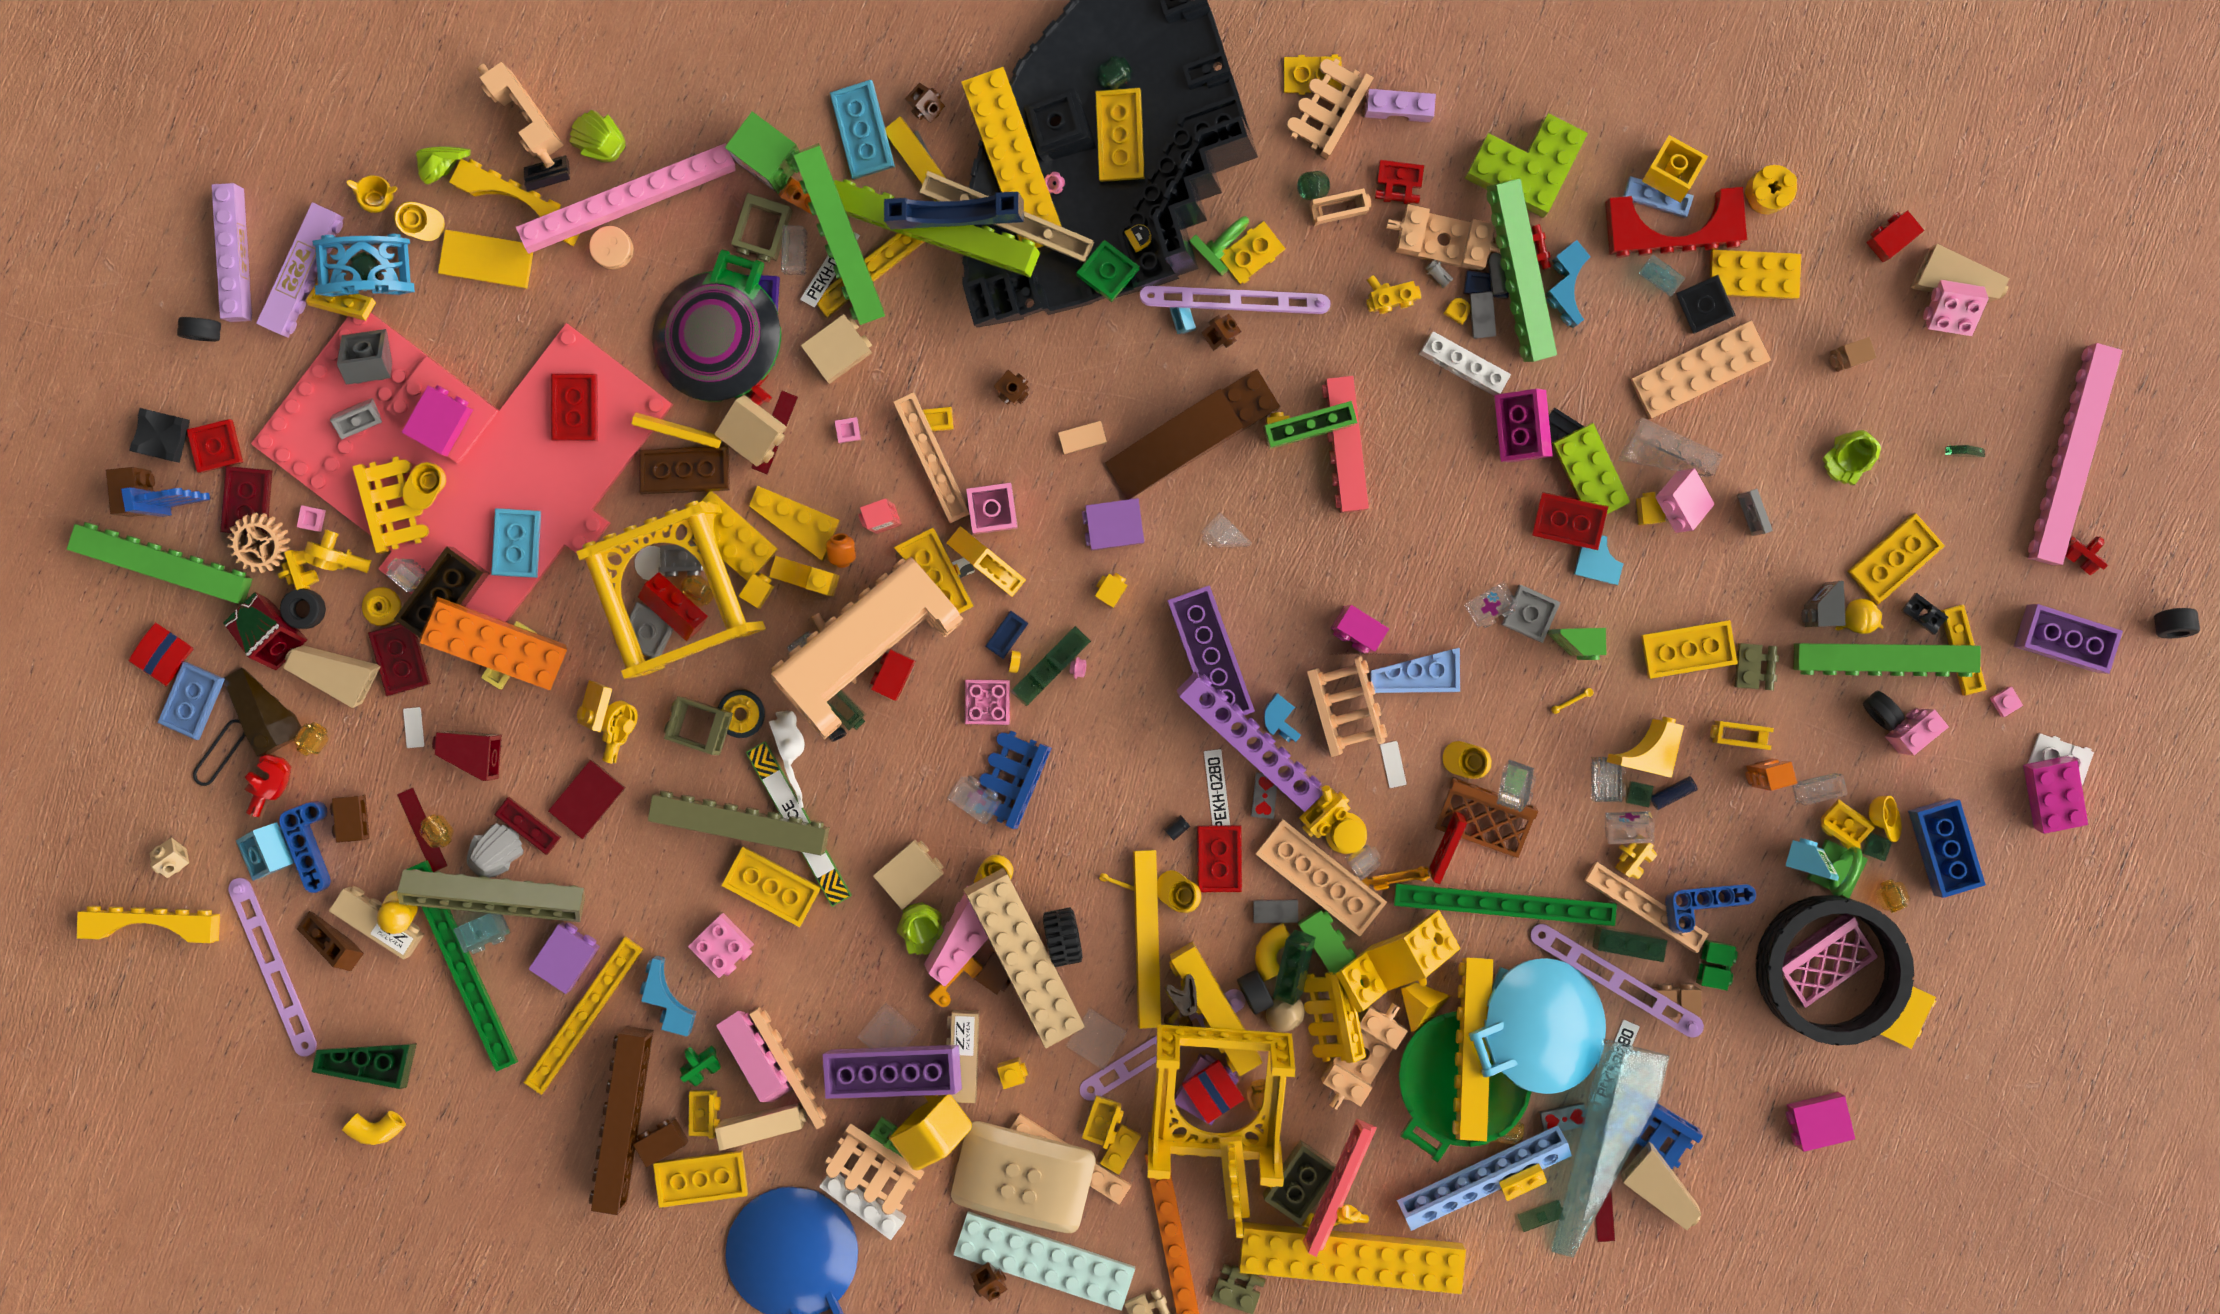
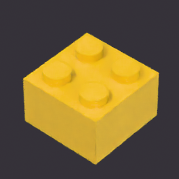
M1669 135L1642 182L1681 203L1708 156Z

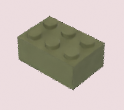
M1300 1140L1283 1164V1187H1267L1263 1192L1264 1200L1301 1226L1324 1194L1336 1164Z

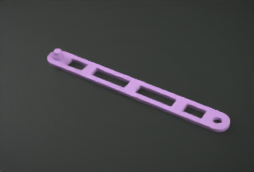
M1147 286L1140 291V300L1143 304L1157 307L1324 314L1330 308L1328 297L1323 294L1166 286ZM1164 293L1182 294V301L1164 300ZM1153 294L1154 298H1149L1147 295ZM1193 294L1229 296L1230 303L1193 302ZM1241 297L1278 298V306L1241 304ZM1289 299L1306 300L1307 307L1289 306Z
M236 878L231 881L228 888L231 899L294 1050L300 1056H309L317 1048L313 1032L253 888L247 879ZM250 899L256 916L247 919L241 902ZM261 926L275 959L267 964L252 931L253 928ZM276 971H280L294 1004L290 1007L284 1008L270 975ZM296 1015L299 1016L305 1031L298 1035H295L289 1018ZM303 1042L308 1043L309 1046L307 1049H304L302 1047Z
M1538 924L1532 929L1531 939L1539 947L1684 1035L1697 1037L1702 1033L1704 1025L1697 1015L1548 925ZM1541 931L1546 934V937L1543 939L1538 937V933ZM1555 938L1572 947L1567 956L1551 947ZM1583 953L1614 972L1610 981L1608 982L1577 963L1576 961L1580 954ZM1626 979L1657 998L1653 1007L1651 1008L1620 989L1619 987L1623 980ZM1667 1005L1683 1014L1678 1023L1662 1014Z
M1231 989L1224 993L1235 1013L1244 1007L1245 997L1240 990ZM1195 1012L1189 1015L1191 1021L1197 1018L1200 1025L1206 1028L1203 1021L1205 1018L1203 1013L1198 1015ZM1157 1036L1084 1080L1080 1085L1081 1096L1088 1101H1093L1096 1095L1102 1096L1154 1064L1156 1056L1129 1072L1124 1062L1151 1045L1156 1044ZM1115 1069L1120 1078L1104 1087L1099 1078ZM1089 1086L1094 1087L1095 1090L1093 1093L1087 1092V1088Z

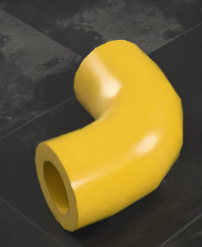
M1284 923L1273 927L1265 933L1256 946L1255 963L1263 982L1282 973L1277 962V954L1283 947L1293 943Z
M388 1111L376 1123L365 1120L357 1113L344 1126L342 1131L361 1144L377 1145L388 1142L405 1127L406 1123L399 1114L393 1111Z

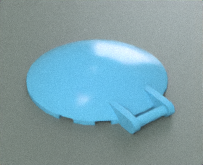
M1533 959L1516 965L1502 977L1501 982L1496 989H1493L1487 1004L1489 1008L1485 1027L1469 1033L1470 1040L1474 1042L1483 1068L1481 1070L1483 1077H1490L1502 1072L1515 1085L1527 1091L1554 1094L1576 1086L1594 1069L1604 1046L1606 1020L1600 997L1592 983L1583 973L1571 965L1556 959ZM1483 1037H1485V1040H1486V1043H1487V1046H1488V1049H1489V1052H1490V1055H1491V1058H1492V1061H1493V1065L1490 1064V1061H1489V1058H1488V1055H1487V1052H1486V1049H1485V1046H1484V1043H1483V1040H1482Z

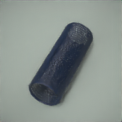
M1688 776L1677 782L1676 785L1673 784L1667 787L1666 790L1663 789L1657 792L1655 796L1651 795L1650 798L1655 808L1660 810L1690 795L1692 792L1694 793L1698 788L1692 777Z

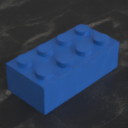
M1948 798L1908 811L1934 896L1945 898L1986 885L1959 799Z

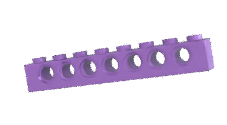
M1195 671L1177 689L1179 697L1296 805L1306 812L1323 795L1320 788L1321 782L1314 775L1309 777L1305 773L1306 768L1300 762L1296 761L1294 763L1289 758L1291 755L1282 746L1278 748L1274 744L1276 741L1270 734L1260 732L1258 730L1260 726L1251 717L1246 719L1242 715L1244 711L1236 703L1231 705L1227 701L1229 697L1220 688L1216 691L1211 686L1213 682L1205 674L1200 676ZM1202 694H1210L1209 699L1205 701L1199 700ZM1219 708L1226 709L1222 715L1215 714ZM1234 723H1242L1239 729H1231ZM1257 737L1255 743L1247 744L1249 738ZM1265 752H1273L1271 757L1262 758ZM1288 766L1285 772H1278L1280 767ZM1303 780L1301 786L1294 787L1296 781Z

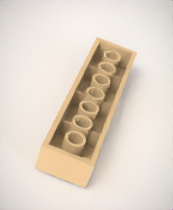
M1002 868L963 889L1045 1048L1085 1028L1005 870Z

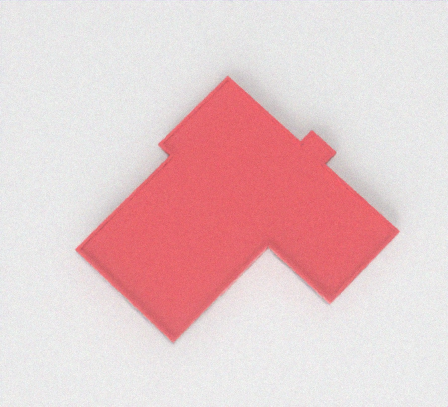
M370 312L366 321L347 317L251 444L369 535L371 533L353 466L363 464L370 468L369 463L376 462L377 466L393 462L392 457L396 456L399 457V460H408L412 465L411 471L420 463L430 462L439 465L446 475L445 487L437 494L432 505L424 509L420 516L415 517L417 525L423 524L429 528L428 536L421 538L422 543L415 544L413 540L398 544L399 549L393 550L392 546H389L388 548L392 552L379 567V570L412 595L446 546L454 547L490 573L466 607L508 622L565 546L577 554L576 551L583 549L582 545L592 541L597 542L610 525L609 521L593 509L653 432L652 430L632 425L634 414L640 413L663 419L673 404L566 323L499 410ZM386 329L392 358L391 377L384 380L346 385L337 366L342 335ZM551 374H597L598 441L551 440ZM439 385L449 391L448 396L453 399L458 396L469 402L467 406L473 409L448 456L441 455L402 433L427 386L436 388ZM373 398L382 422L341 439L330 421L332 415ZM411 471L403 474L405 482L407 481ZM397 476L381 479L383 487L399 484ZM371 482L372 489H376L375 482ZM403 497L387 501L389 509L405 505ZM377 503L378 511H382L380 503ZM495 508L541 511L538 578L491 575ZM409 519L393 522L394 531L411 527ZM386 524L382 525L384 533H387L388 530Z

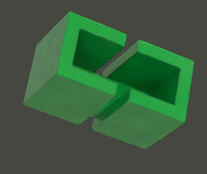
M1705 940L1700 959L1706 962L1721 964L1723 967L1699 963L1696 983L1701 986L1728 991V987L1733 982V973L1730 970L1738 957L1736 947L1731 944Z

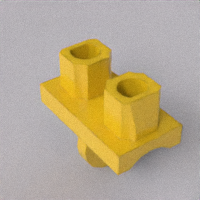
M304 550L284 552L287 562L281 564L283 572L277 574L278 578H286L287 584H295L296 590L311 589L310 585L318 582L319 578L315 570L305 572L303 564L307 562L304 559Z
M1639 836L1635 842L1631 841L1627 847L1621 844L1618 848L1623 853L1618 858L1620 861L1615 868L1629 878L1639 879L1644 873V870L1639 866L1642 861L1645 860L1650 863L1657 856L1656 852L1652 849L1654 846Z

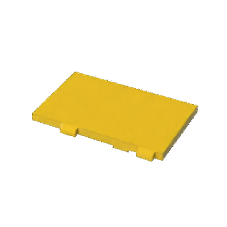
M1331 54V57H1305V55L1284 57V93H1298L1299 95L1312 93L1309 90L1311 80L1319 79L1323 81L1325 74L1320 71L1321 62L1325 59L1334 61L1336 58L1340 60L1338 65L1342 67L1341 57H1338V54ZM1330 78L1327 84L1342 92V84Z
M1265 221L1256 228L1249 229L1246 232L1247 235L1229 249L1223 250L1225 255L1220 259L1239 284L1248 282L1249 277L1267 263L1271 264L1275 261V257L1286 249Z
M1912 987L1911 997L1904 1011L1893 1025L1880 1035L1912 1049L1917 1037L1922 1032L1921 1028L1931 1007L1936 1002V997L1916 987Z

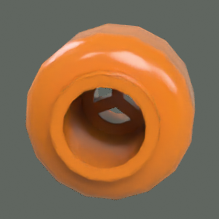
M835 534L827 541V557L831 564L837 565L839 568H845L856 559L855 542L847 534Z

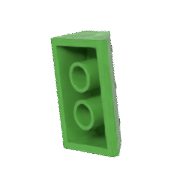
M1606 628L1550 629L1547 632L1570 656H1577V660H1600V655H1606Z

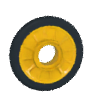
M732 691L721 699L717 707L733 713L727 734L732 737H750L758 732L764 723V705L760 698L750 691ZM740 707L744 708L747 712L744 720H738L735 717V711Z

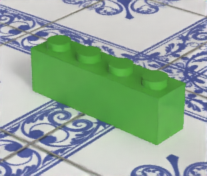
M1352 401L1265 425L1263 430L1268 448L1272 449L1354 426L1358 422Z
M1318 908L1297 923L1329 972L1334 974L1357 956L1351 948L1347 950L1342 943L1346 939L1340 930L1334 931L1331 923L1334 921L1327 911L1322 912Z

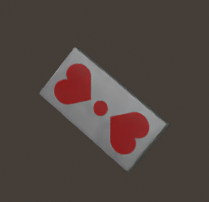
M1256 772L1251 817L1274 819L1277 786L1263 773Z
M1584 1103L1539 1111L1543 1132L1557 1125L1561 1131L1589 1126Z

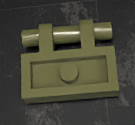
M1738 643V664H1736L1734 687L1759 689V681H1765V690L1774 691V682H1777V675H1775L1776 662H1779V655H1777L1778 646H1768V654H1762L1763 645ZM1761 661H1767L1766 674H1760Z
M1223 1264L1221 1273L1227 1274L1228 1278L1226 1280L1218 1277L1211 1300L1249 1314H1254L1260 1292L1253 1288L1255 1285L1264 1287L1266 1279L1259 1277L1257 1274L1240 1273L1238 1266L1232 1265L1231 1267ZM1238 1278L1246 1281V1286L1234 1283L1235 1279Z

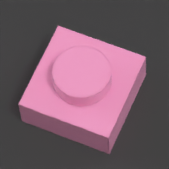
M857 417L835 421L839 444L861 440Z
M301 505L297 527L322 532L326 510Z
M2007 687L1990 697L2001 717H2005L2023 706L2012 687Z

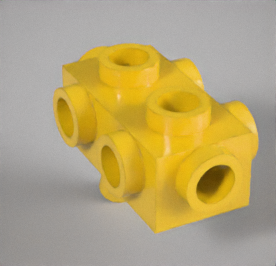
M1374 275L1366 280L1374 290L1368 295L1369 299H1366L1369 312L1379 311V314L1391 312L1392 307L1400 306L1401 309L1414 305L1413 302L1421 299L1420 288L1415 286L1414 281L1390 287L1389 283L1381 285Z
M1323 786V795L1299 817L1305 824L1302 829L1310 837L1315 835L1317 838L1329 834L1331 826L1347 816V811L1350 809L1347 805L1349 799L1341 791L1337 794L1330 786Z

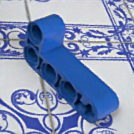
M319 801L306 803L285 811L279 818L282 832L303 886L311 893L323 891L331 883L330 875L310 826L323 820L327 815V807ZM312 806L317 810L316 817H313L310 813ZM292 814L296 817L295 825H292L290 822ZM299 835L304 838L303 846L298 843ZM307 856L312 859L311 867L306 864ZM319 879L320 883L316 885L314 881Z
M1744 884L1671 892L1665 899L1669 929L1676 934L1691 932L1695 927L1694 910L1748 905L1755 901L1756 891L1752 886ZM1719 892H1721L1724 895L1723 902H1721L1718 898ZM1744 893V897L1735 898V894ZM1698 894H1701L1703 897L1702 904H1699L1697 901ZM1677 895L1682 900L1681 906L1676 904ZM1680 918L1685 922L1683 929L1679 926Z

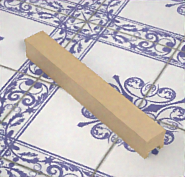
M927 171L926 178L919 191L920 194L936 201H963L989 197ZM1025 211L1024 222L993 224L1084 263L1087 261L1094 244L1093 240Z

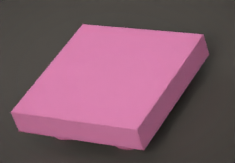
M965 680V724L1009 725L1010 680Z

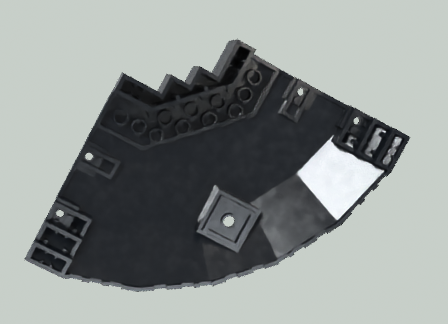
M1070 0L1063 8L1064 12L1056 21L1052 20L1042 32V37L1035 44L1032 43L1029 46L1030 50L1022 59L1019 58L1012 71L1013 76L1009 83L1044 179L1052 172H1058L1065 180V186L1062 187L1061 193H1050L1061 226L1093 240L1094 244L1088 259L1105 240L1140 266L1138 272L1118 294L1117 297L1139 292L1147 286L1166 284L1179 279V276L1198 269L1186 228L1207 221L1201 200L1222 193L1216 172L1258 158L1208 0ZM1217 65H1222L1220 70H1215ZM1140 88L1145 179L1100 182L1096 91ZM1055 116H1060L1061 123L1057 126H1052L1050 124L1051 119ZM981 139L978 142L977 158H974L970 173L972 177L969 188L986 196H992L1001 191ZM982 224L994 229V233L1001 235L1002 232L1013 235L1015 240H1018L1015 233L993 224ZM1135 225H1144L1151 233V242L1145 248L1135 252L1125 231ZM1046 246L1037 248L1040 255L1031 278L965 255L962 256V264L964 265L962 285L973 324L976 328L1024 320V317L1041 311L1051 315L1090 305L1105 299V297L1076 276L1084 262ZM1029 301H1034L1032 307H1027Z

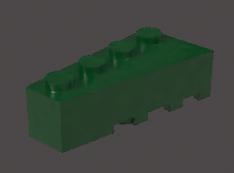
M417 1043L320 1049L316 1051L312 1072L396 1089L407 1088Z

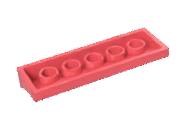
M1356 1119L1303 1239L1309 1254L1317 1257L1318 1252L1324 1249L1337 1219V1209L1344 1204L1377 1127Z

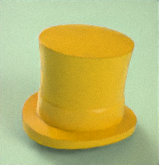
M1348 812L1343 820H1338L1331 826V831L1325 835L1326 841L1338 853L1351 854L1357 852L1366 843V826L1357 815Z

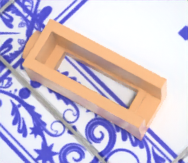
M1365 188L1313 199L1309 204L1313 224L1317 226L1327 222L1363 214L1366 215L1369 207H1371L1369 194H1366ZM1355 200V209L1323 216L1321 207Z

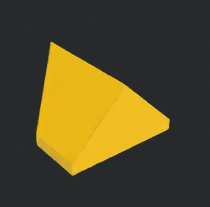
M1417 982L1401 988L1411 1032L1417 1031L1430 1021L1451 996L1427 986L1422 987Z

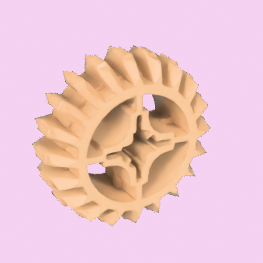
M253 513L251 517L245 515L243 520L238 519L235 522L236 526L230 528L232 534H229L227 537L233 541L227 546L234 549L230 555H237L238 557L235 563L242 561L243 569H247L250 566L251 572H256L259 569L260 573L266 572L267 569L272 571L275 569V566L279 567L282 564V560L286 559L284 552L290 550V547L285 544L291 540L284 538L288 530L281 531L280 527H282L283 523L275 524V517L268 519L265 513L260 517L258 513ZM260 528L265 529L269 534L263 533ZM247 530L248 543L244 545V533ZM258 540H266L264 543H262V545L256 544L252 546V544L256 543V541ZM274 541L275 548L271 556L270 543ZM249 552H254L258 558L254 557Z

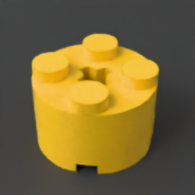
M1780 165L1764 167L1747 182L1745 195L1750 203V207L1754 211L1765 215L1780 211L1795 198L1797 177L1790 170Z

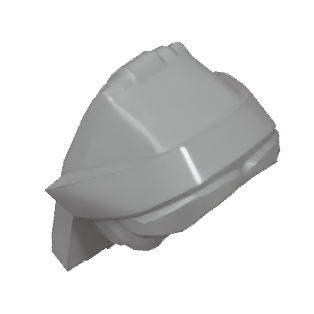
M497 823L492 825L484 835H474L467 855V865L479 877L486 876L492 878L508 871L510 863L523 854L522 843L519 840L520 836L512 828H507L504 825L500 826Z

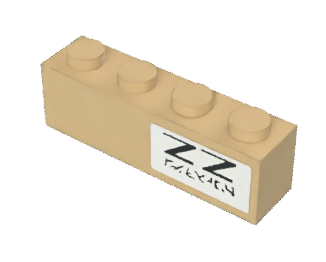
M350 886L344 888L329 912L403 960L410 957L425 935L420 932V928L411 923L407 930L402 933H386L377 924V914L382 903L374 898L369 899L364 895L365 892L358 887Z
M953 1010L952 1016L947 1018V1029H951V1038H947L946 1045H959L962 1090L952 1094L955 1101L959 1103H975L977 1097L980 1011Z

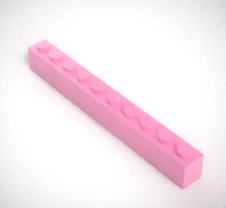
M726 143L517 226L516 229L526 251L530 254L736 171L733 158L725 148Z
M2095 343L2087 346L2082 353V367L2076 375L2077 385L2070 396V410L2064 418V432L2058 439L2059 449L2052 461V475L2046 482L2047 493L2040 504L2041 514L2034 525V531L2036 532L2034 539L2028 547V552L2030 553L2028 559L2053 566L2063 565L2123 350Z

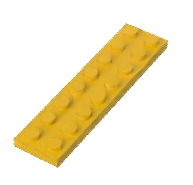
M1004 67L961 81L1000 191L1019 192L1024 200L1025 212L1062 227ZM1017 235L1018 240L1021 241V242H1022V239H1027V238H1024V237H1022V236ZM1034 242L1036 248L1043 247V245Z

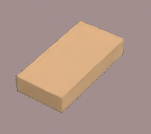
M1101 421L1058 433L1064 455L1107 443Z

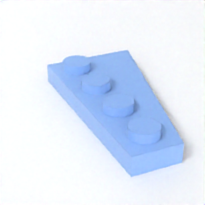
M1460 648L1371 670L1370 682L1372 681L1375 693L1460 692Z

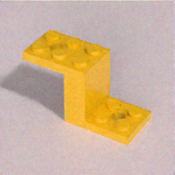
M1438 910L1431 913L1410 931L1371 945L1340 969L1336 975L1356 1012L1359 1013L1368 1008L1387 991L1426 978L1459 951L1460 947L1441 912Z

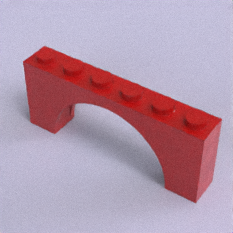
M1743 187L1719 189L1715 193L1714 208L1707 223L1699 231L1681 237L1662 235L1649 228L1637 214L1632 196L1613 197L1605 202L1609 255L1616 254L1617 258L1629 257L1630 253H1638V256L1651 255L1652 251L1670 254L1674 253L1675 249H1682L1683 252H1693L1699 247H1704L1705 250L1718 249V246L1726 245L1727 249L1740 247V244L1747 241Z

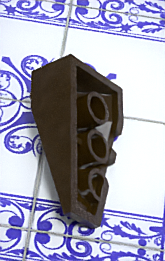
M240 668L224 677L225 686L244 733L257 757L271 754L305 735L295 714L287 710L247 670Z

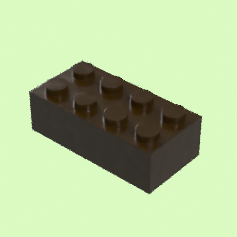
M446 546L394 620L420 638L437 597L466 607L490 573L456 548Z

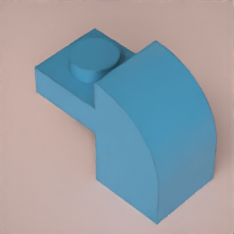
M1278 693L1273 696L1265 707L1263 713L1264 725L1270 734L1274 735L1279 729L1281 730L1279 735L1288 742L1291 739L1296 742L1301 734L1284 722L1295 707Z

